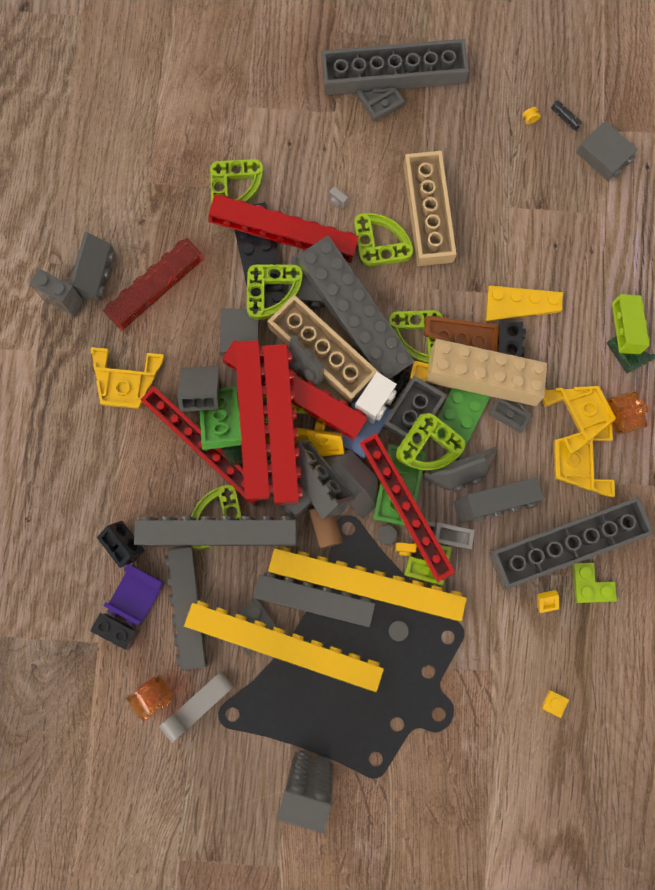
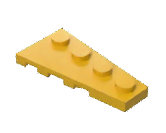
M488 286L485 323L517 317L524 318L531 315L559 313L562 311L563 292Z
M297 428L298 439H294L295 444L298 441L308 439L321 456L344 454L342 433ZM266 435L267 443H270L269 435Z

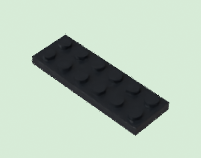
M266 202L253 204L254 206L260 205L267 209ZM235 230L247 286L248 269L252 265H280L275 241ZM273 270L270 276L276 279L279 278L281 273L278 270ZM255 271L253 275L255 283H258L259 272ZM265 284V308H269L279 303L286 296L284 284ZM259 288L251 290L252 296L257 297L261 294ZM254 302V309H258L257 302Z

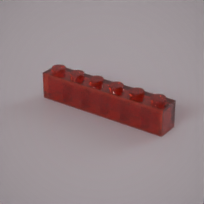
M187 237L184 240H180L176 243L174 249L166 252L158 263L151 265L143 276L137 277L128 289H123L114 301L108 302L102 311L122 332L204 260L202 252Z

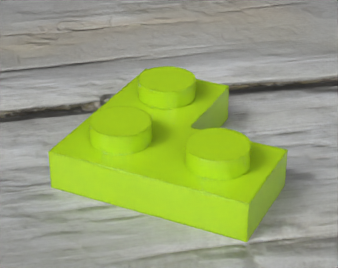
M440 544L449 560L452 548ZM411 556L408 557L404 576L443 586L444 580L437 583L424 560Z
M594 563L573 564L575 603L617 602L615 582H595Z

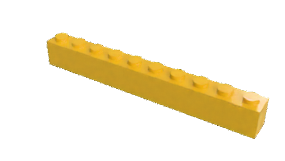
M279 546V549L274 548L268 569L269 573L462 621L467 598L462 597L461 592L451 590L450 593L443 592L442 587L432 585L431 588L423 587L424 583L414 580L412 584L404 582L405 578L393 575V579L385 577L386 573L374 571V574L366 572L367 568L355 566V569L349 568L347 563L336 561V564L329 563L328 558L317 556V559L310 558L309 553L298 551V554L290 552L291 549Z
M201 601L191 605L184 627L377 692L384 668L379 667L380 663L368 659L366 663L360 661L361 656L349 653V656L341 654V649L332 646L330 650L322 648L323 643L314 640L311 643L303 641V636L294 633L290 637L284 634L285 630L274 627L273 630L265 628V623L256 620L254 624L247 622V617L236 614L235 617L227 615V610L218 607L216 611L209 609V604Z

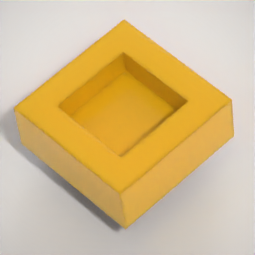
M418 361L413 362L409 380L416 376L426 382L429 364Z
M396 543L395 552H399V556H411V553L416 552V545Z
M556 590L537 594V608L540 613L559 609V594Z
M549 690L541 709L561 718L569 699Z

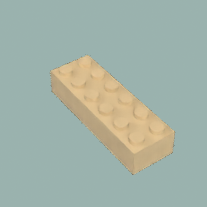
M442 151L405 154L403 165L417 267L454 263L457 254Z
M295 295L267 321L269 329L288 346L290 338L294 335L299 338L298 344L304 350L308 348L314 357L324 365L323 379L350 404L366 389L375 373L378 372Z
M436 339L430 351L426 383L537 406L545 394L547 363Z

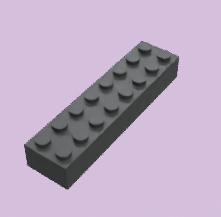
M465 39L321 51L325 95L356 93L359 89L365 92L373 91L374 88L386 89L396 87V89L464 84L469 73Z
M329 235L297 255L296 264L302 269L303 274L356 351L378 373L390 379L415 362Z
M637 497L489 552V556L502 589L505 590L654 534L641 501Z
M187 516L181 517V520L173 517H161V520L153 517H141V520H135L134 545L299 546V522L294 520L292 516H281L280 520H275L272 516H261L260 520H255L251 516H241L240 520H235V518L230 516H222L221 520H216V518L203 516L201 520Z
M301 750L299 753L294 752L277 820L324 834L332 805L333 763L330 762V759L322 756L314 758L311 757L310 753Z

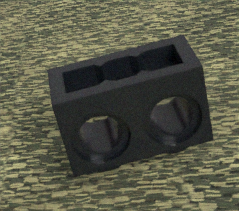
M500 320L498 324L497 352L509 354L506 348H512L515 354L509 355L523 358L525 346H522V339L524 340L526 336V328H523V322ZM507 330H513L516 336L509 335Z
M123 521L107 525L97 536V539L119 568L126 566L127 563L135 562L145 552L142 546L134 545V535Z
M106 613L98 615L90 630L92 633L124 650L131 648L139 633L138 630Z

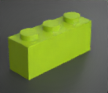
M620 294L612 302L619 353L641 354L650 346L642 297L639 295Z

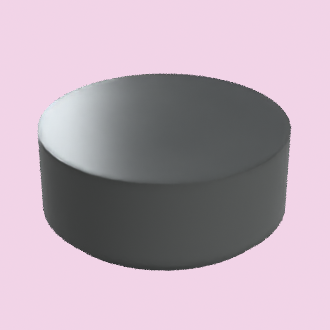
M385 525L379 529L378 540L382 544L391 545L396 541L397 531L394 527Z
M401 621L393 622L388 629L389 636L395 641L404 640L409 632L407 625Z

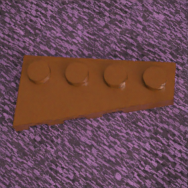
M435 316L425 317L424 336L497 352L499 325Z

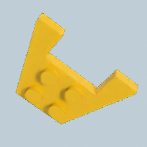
M91 347L100 404L102 406L140 409L143 404L140 399L150 390L165 360L164 354L147 353L145 370L140 372L107 368L109 350Z
M599 386L574 387V389L555 388V390H546L545 388L544 398L542 399L544 406L547 407L564 401L579 433L562 440L569 456L576 453L616 419Z
M612 424L572 456H569L562 442L563 438L554 441V475L556 480L609 498L615 497L614 480L594 479L593 441H612Z

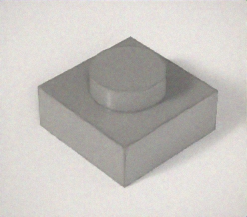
M333 187L329 191L330 203L334 207L344 210L348 206V197Z

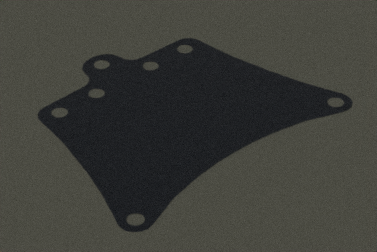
M345 515L337 521L343 544L330 548L329 563L336 564V561L347 563L349 568L355 569V566L367 568L366 572L374 574V571L386 573L385 577L392 579L393 575L405 578L404 582L412 584V581L404 576L400 569L381 550L356 517ZM350 522L355 526V531L352 535H345L342 532V525L344 523ZM319 585L317 589L321 590L324 586ZM333 589L334 594H341V591ZM352 595V598L360 600L359 595ZM374 599L371 601V603L375 604L370 627L306 612L293 633L303 636V641L311 643L314 640L323 643L322 648L330 650L332 646L341 649V654L349 656V653L361 656L360 661L367 663L368 659L380 663L379 667L384 668L377 692L274 657L251 683L220 707L218 712L219 721L225 728L285 742L332 759L371 779L379 778L386 772L412 730L422 728L434 733L441 732L451 723L454 716V707L449 698L443 694L440 682L463 641L464 629L456 620ZM395 621L404 622L408 627V636L402 641H395L389 636V626ZM444 631H451L454 634L455 639L453 643L445 644L442 642L441 635ZM425 665H431L435 669V675L430 679L424 678L421 673ZM437 707L445 711V718L440 722L432 718V711ZM229 708H236L239 712V718L234 722L226 719L225 713ZM395 717L401 718L404 722L403 729L398 732L393 731L390 727V722ZM378 752L382 755L383 761L381 765L372 766L370 764L369 756L371 753Z

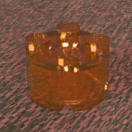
M637 391L608 399L607 402L616 417L612 426L618 434H625L647 427L645 413H648V407L645 402H641Z
M158 674L156 678L153 677L136 689V693L133 695L130 693L125 699L137 717L144 722L154 715L153 713L158 707L162 710L168 706L173 699V693L162 676Z

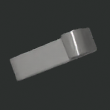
M221 671L177 712L159 726V729L173 743L224 697L234 685Z

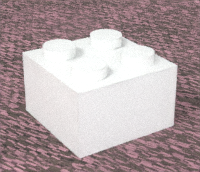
M376 372L356 402L355 409L364 412L367 421L372 424L376 420L380 421L385 414V406H390L396 397L397 391H395L397 384Z

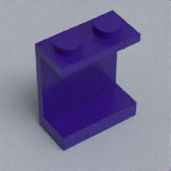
M127 563L123 579L109 603L105 602L103 606L108 608L107 612L115 617H118V615L124 617V622L131 626L136 624L142 625L165 583Z

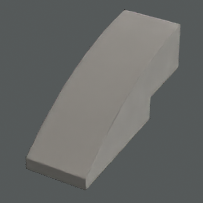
M427 521L439 544L472 550L475 530Z

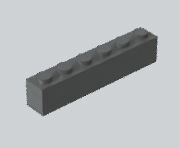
M194 548L168 550L165 560L166 566L170 567L168 585L172 587L173 593L170 595L171 607L174 606L175 614L172 615V623L177 629V634L174 635L175 646L179 647V654L176 655L177 666H181V671L204 668L208 666L204 633L184 627L192 603L197 604V601H200Z
M267 572L264 573V576L259 575L253 597L255 599L370 627L375 604L371 603L372 599L360 596V600L352 598L353 594L342 591L340 595L334 594L333 589L322 587L319 590L314 588V584L303 582L302 585L295 584V579L284 577L283 580L275 579V574Z

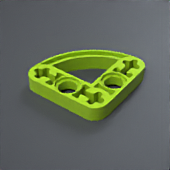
M257 159L214 162L210 167L211 203L214 194L228 196V180L253 179L249 189L242 196L235 199L237 201L243 200L247 203L251 202L262 184V163ZM235 166H239L242 168V171L236 174L232 172V169ZM253 166H257L256 172H253ZM217 168H221V171H220L219 174H217V172H216V171H217ZM223 184L225 187L222 191H216L215 186Z
M363 213L356 216L354 228L355 234L359 236L357 246L360 262L363 266L371 267L406 262L411 259L413 254L411 241L399 224L379 214ZM360 220H363L365 223V231H362V226L359 224ZM371 224L390 230L401 243L375 247ZM363 236H367L371 241L368 244H363L360 239ZM402 249H405V251L407 252L406 256H404V254L401 253ZM389 251L392 256L389 259H384L381 253ZM376 252H378L379 260H376ZM366 254H369L371 257L370 261H367V258H365Z
M252 265L248 269L247 274L248 316L254 320L271 318L293 295L297 297L302 285V269L297 265ZM273 270H278L281 274L279 278L274 279L271 278L270 273ZM283 270H286V274H292V271H296V274L299 275H296V278H292V275H286V278H284ZM255 271L259 272L258 283H255L253 275ZM265 284H293L289 293L279 303L265 308ZM254 288L261 290V294L257 297L251 295V290ZM254 302H257L258 310H261L257 311V314L251 311L254 310Z
M436 310L399 311L392 313L389 317V324L415 361L429 364L431 346H433L434 342L429 337H426L427 354L421 353L405 342L399 330H424V316L443 318L442 314ZM406 316L408 317V319H407V324H408V325H405V322H406V321H403V320H405V317H406ZM413 316H418L421 319V323L414 325L410 319ZM395 317H398V319L401 321L399 325H396L395 322H392L395 320Z
M423 413L417 418L398 447L396 457L401 463L411 468L420 470L440 469L449 465L460 456L465 449V440L435 415ZM425 419H429V426L426 425V422L424 421ZM440 428L445 430V436L442 439L437 435ZM415 433H419L421 436L420 442L417 444L413 442V435ZM429 437L448 450L444 456L433 461L421 462L415 460ZM448 440L457 441L458 447L454 448L455 445ZM403 451H408V452H407V454L409 455L408 458L405 457V454L403 453Z
M223 485L210 491L198 502L191 517L200 520L205 508L219 497L223 516H227V510L234 507L238 512L234 518L235 520L240 519L242 513L236 490L231 485ZM226 489H229L230 492L233 491L230 499L232 502L236 501V504L224 505V503H228L227 497L223 496ZM192 546V547L199 550V549H205V548H209V547H213V546Z

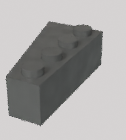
M308 439L298 441L295 446H299L300 458H296V466H300L301 478H297L322 520L341 514L356 497Z
M535 477L467 494L453 501L459 523L461 524L471 520L475 522L486 519V516L492 515V518L504 515V511L508 510L510 513L520 511L522 506H526L527 509L538 506L537 502L544 500L538 479Z

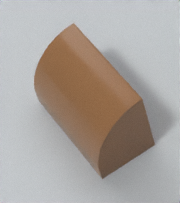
M316 508L309 510L320 549L343 544L336 516L322 520Z

